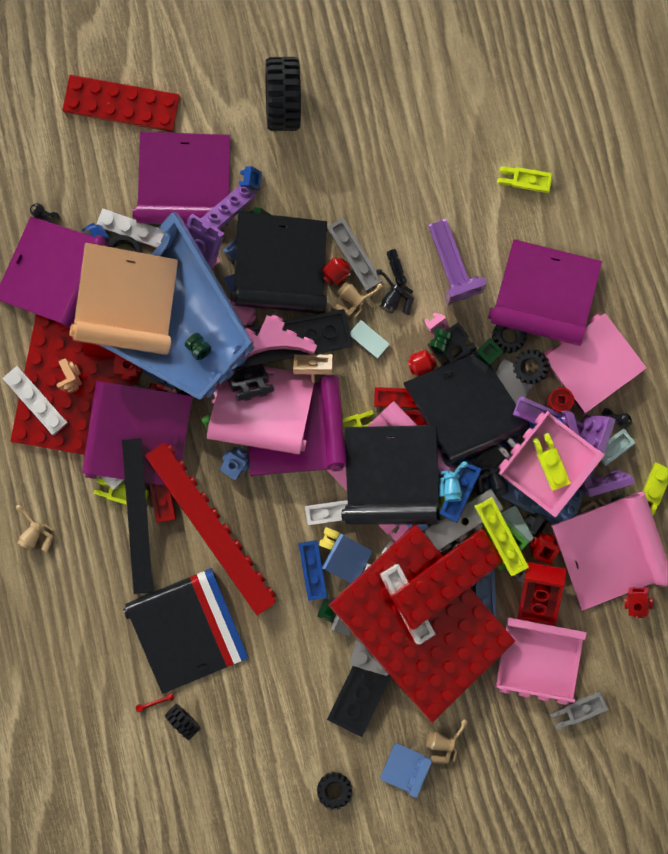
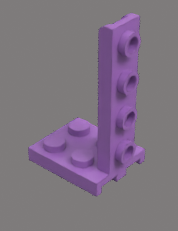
M239 185L201 219L194 214L188 217L186 227L211 270L215 267L225 234L220 229L232 220L239 211L247 207L256 196L255 193L242 185Z
M446 218L428 224L450 285V289L445 296L447 306L453 302L468 299L470 296L478 293L482 294L487 286L485 277L480 279L479 276L471 279L468 278Z
M519 397L513 413L514 416L537 425L535 420L542 412L546 414L549 411L555 418L563 417L561 413L524 397ZM585 415L582 423L575 420L579 436L604 454L616 419L605 416Z
M568 410L561 411L563 417H560L562 423L579 435L574 414ZM614 470L605 477L597 475L591 478L589 474L580 486V489L591 497L635 483L633 476L624 471L621 472V470Z

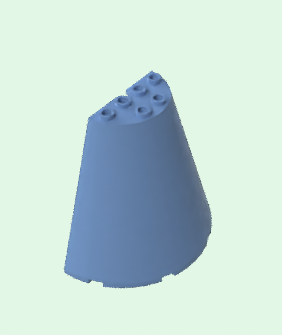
M172 212L160 226L165 233L160 241L161 244L152 253V255L178 260L168 336L171 337L168 355L106 345L101 346L198 399H202L205 396L209 398L216 391L215 387L219 383L222 384L225 380L227 381L235 373L233 370L240 367L247 360L245 355L247 356L255 347L181 216L176 212ZM194 333H200L203 341L209 343L212 347L211 352L202 360H196L193 352L189 351L184 345L185 341Z

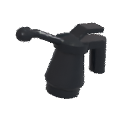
M377 269L376 273L384 276L391 286L390 291L381 300L380 308L393 314L397 310L402 296L406 299L402 312L409 315L414 298L404 292V290L410 294L414 291L406 286L394 285L388 276L382 272L383 270Z
M481 468L482 471L487 470L489 472L479 475L476 482L477 495L485 493L483 479L489 478L490 488L496 497L509 492L508 484L499 474L501 471L499 468Z

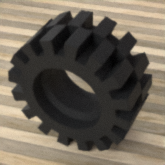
M496 325L492 332V339L504 351L503 353L508 352V354H511L524 346L528 336L527 332L513 329L517 334V338L514 342L509 343L503 339L502 333L505 329L511 328Z
M525 350L515 358V363H513L515 370L513 372L516 373V378L520 379L522 383L536 384L542 382L547 377L546 375L549 374V359L540 350ZM529 359H533L538 363L539 368L535 374H529L525 370V363Z
M175 704L164 715L173 728L187 740H190L201 729L195 719L178 704Z
M340 772L325 774L320 779L317 786V797L324 807H329L332 810L337 808L338 810L341 807H345L351 800L352 786L347 776L342 775ZM332 783H337L342 787V794L338 798H331L327 794V787Z

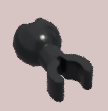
M34 203L30 207V213L33 217H43L53 224L55 223L51 221L50 217L56 216L60 218L58 213H49L40 203Z
M604 408L602 412L603 416L616 419L615 422L622 428H627L632 423L631 416L627 413L617 415L608 408Z

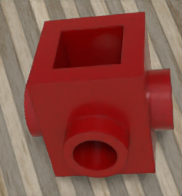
M115 354L113 374L115 376H121L122 380L133 381V378H138L139 374H142L143 368Z
M539 532L530 542V550L533 557L537 561L545 562L549 565L552 564L560 551L556 538L549 533L545 535Z
M629 587L628 597H625V609H628L629 616L634 618L649 616V611L653 610V598H649V588Z

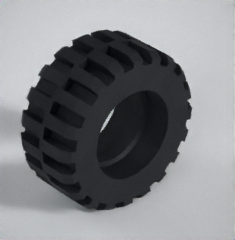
M269 57L265 63L267 129L270 131H297L300 129L301 124L299 59L296 57Z

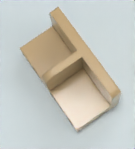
M294 355L293 372L294 374H311L312 383H315V374H332L333 357L332 355Z

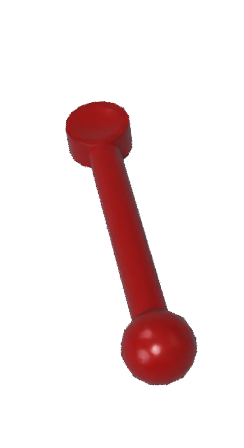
M170 693L167 697L144 705L138 704L135 709L137 712H141L147 707L164 701H173L175 697Z

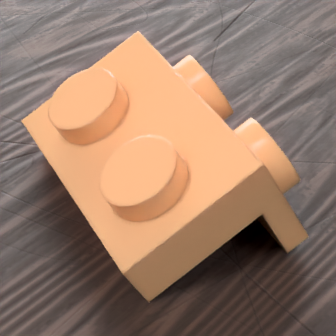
M66 358L59 361L67 379L58 383V388L64 392L68 391V393L78 390V386L82 385L79 378L81 372L78 366Z

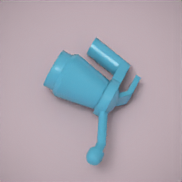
M462 462L455 472L445 470L440 473L444 477L439 479V497H445L446 502L461 501L462 491L458 481L459 474L457 473L462 468L468 466L467 462Z

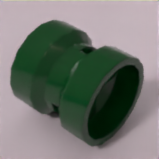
M436 328L434 339L430 340L428 346L438 352L446 353L448 349L446 344L451 341L453 334Z
M200 333L191 335L184 344L189 351L193 352L196 360H202L212 350L209 343L203 341Z

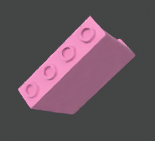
M606 313L601 316L597 314L589 320L590 324L585 327L581 346L560 341L559 347L555 350L551 347L544 353L545 357L549 359V368L564 388L570 390L574 395V401L580 407L578 410L582 415L647 368Z
M547 411L546 414L542 412L535 420L537 423L533 430L529 428L524 434V442L521 445L517 443L510 453L513 456L509 461L505 459L498 468L501 470L499 472L501 476L556 518L605 454L594 448ZM549 433L554 447L558 451L571 484L551 491L533 444V439L537 438L541 443L543 452L549 450L544 440V434Z
M507 617L505 629L514 638L515 642L500 656L495 687L500 688L499 692L511 694V691H516L522 697L530 698L532 694L537 695L538 699L543 701H549L550 698L557 699V703L569 705V702L575 703L573 697L582 644L586 638V632Z

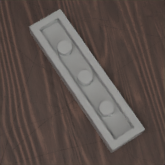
M344 218L329 225L327 230L365 291L367 292L382 283V279L376 273L374 266Z

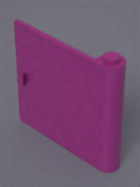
M140 132L138 204L136 208H133V219H136V223L163 224L172 212H176L181 216L186 225L190 215L194 214L201 219L229 195L230 135Z
M30 216L0 283V301L51 319L70 328L71 324H74L85 243L109 247L107 239L99 235L96 237L86 235Z
M514 239L496 305L494 308H490L488 319H491L492 324L581 346L602 261Z
M324 376L321 378V382L314 383L303 439L307 440L305 452L301 451L300 455L248 446L250 476L330 469L332 471H342L347 466L340 378L338 376Z
M96 381L82 473H85V478L97 479L98 475L125 480L122 439L141 438L145 483L165 486L145 455L165 442L166 445L170 444L175 450L176 454H174V457L177 461L183 459L192 396Z

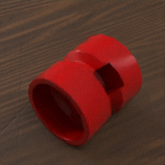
M556 388L546 398V407L561 414V411L570 410L574 405V395L567 388Z

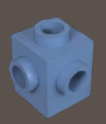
M236 446L231 451L227 450L222 458L224 463L219 471L236 481L250 467L248 463L249 454L243 448Z

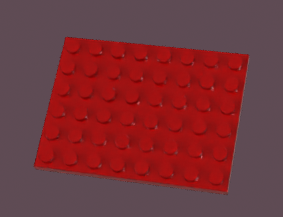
M36 314L24 373L64 417L68 424L53 436L19 398L10 442L84 455L96 381L133 387L135 385L139 386L141 374H139L138 378H133V381L122 380L121 376L113 374L115 356L84 355L82 342L73 340V336H70V328ZM65 358L70 362L73 361L81 372L79 378L82 385L78 386L79 389L72 393L64 392L57 386L58 383L67 379L59 364V361Z
M413 525L329 604V607L425 717L433 723L515 640L473 590L468 588L428 619L435 635L420 645L415 643L380 576L382 572L399 564L407 581L410 582L443 557L417 525Z

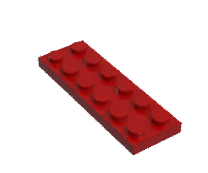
M70 75L62 111L69 114L173 132L180 94Z
M479 529L390 597L410 629L415 630L503 563L484 529Z

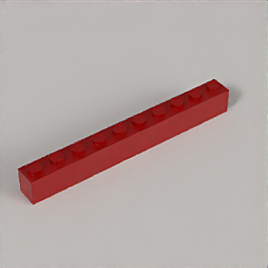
M165 442L146 454V459L249 606L258 616L276 603L274 600L276 594L271 587H265L263 584L265 579L259 571L255 572L251 566L254 563L248 555L244 557L240 551L243 547L238 540H232L229 535L232 532L226 523L222 525L218 520L221 516L215 507L212 509L209 507L207 502L210 500L204 492L200 493L197 490L196 486H198V483L193 476L188 477L185 472L187 467L182 460H176L174 457L176 452L170 444L166 445Z

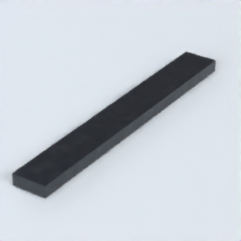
M141 438L122 439L133 593H152L153 584Z

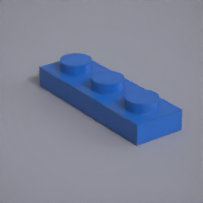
M467 463L468 466L466 468H462L458 472V481L462 491L461 501L446 502L445 500L439 513L440 516L458 523L482 471L481 468Z
M318 540L298 543L308 601L327 598Z

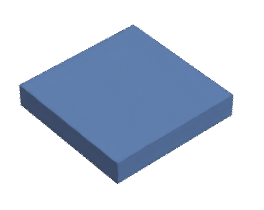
M340 534L322 568L352 583L361 575L373 551Z

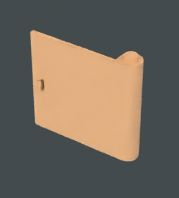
M85 243L74 324H71L70 336H73L75 341L168 355L171 345V337L168 336L178 260Z

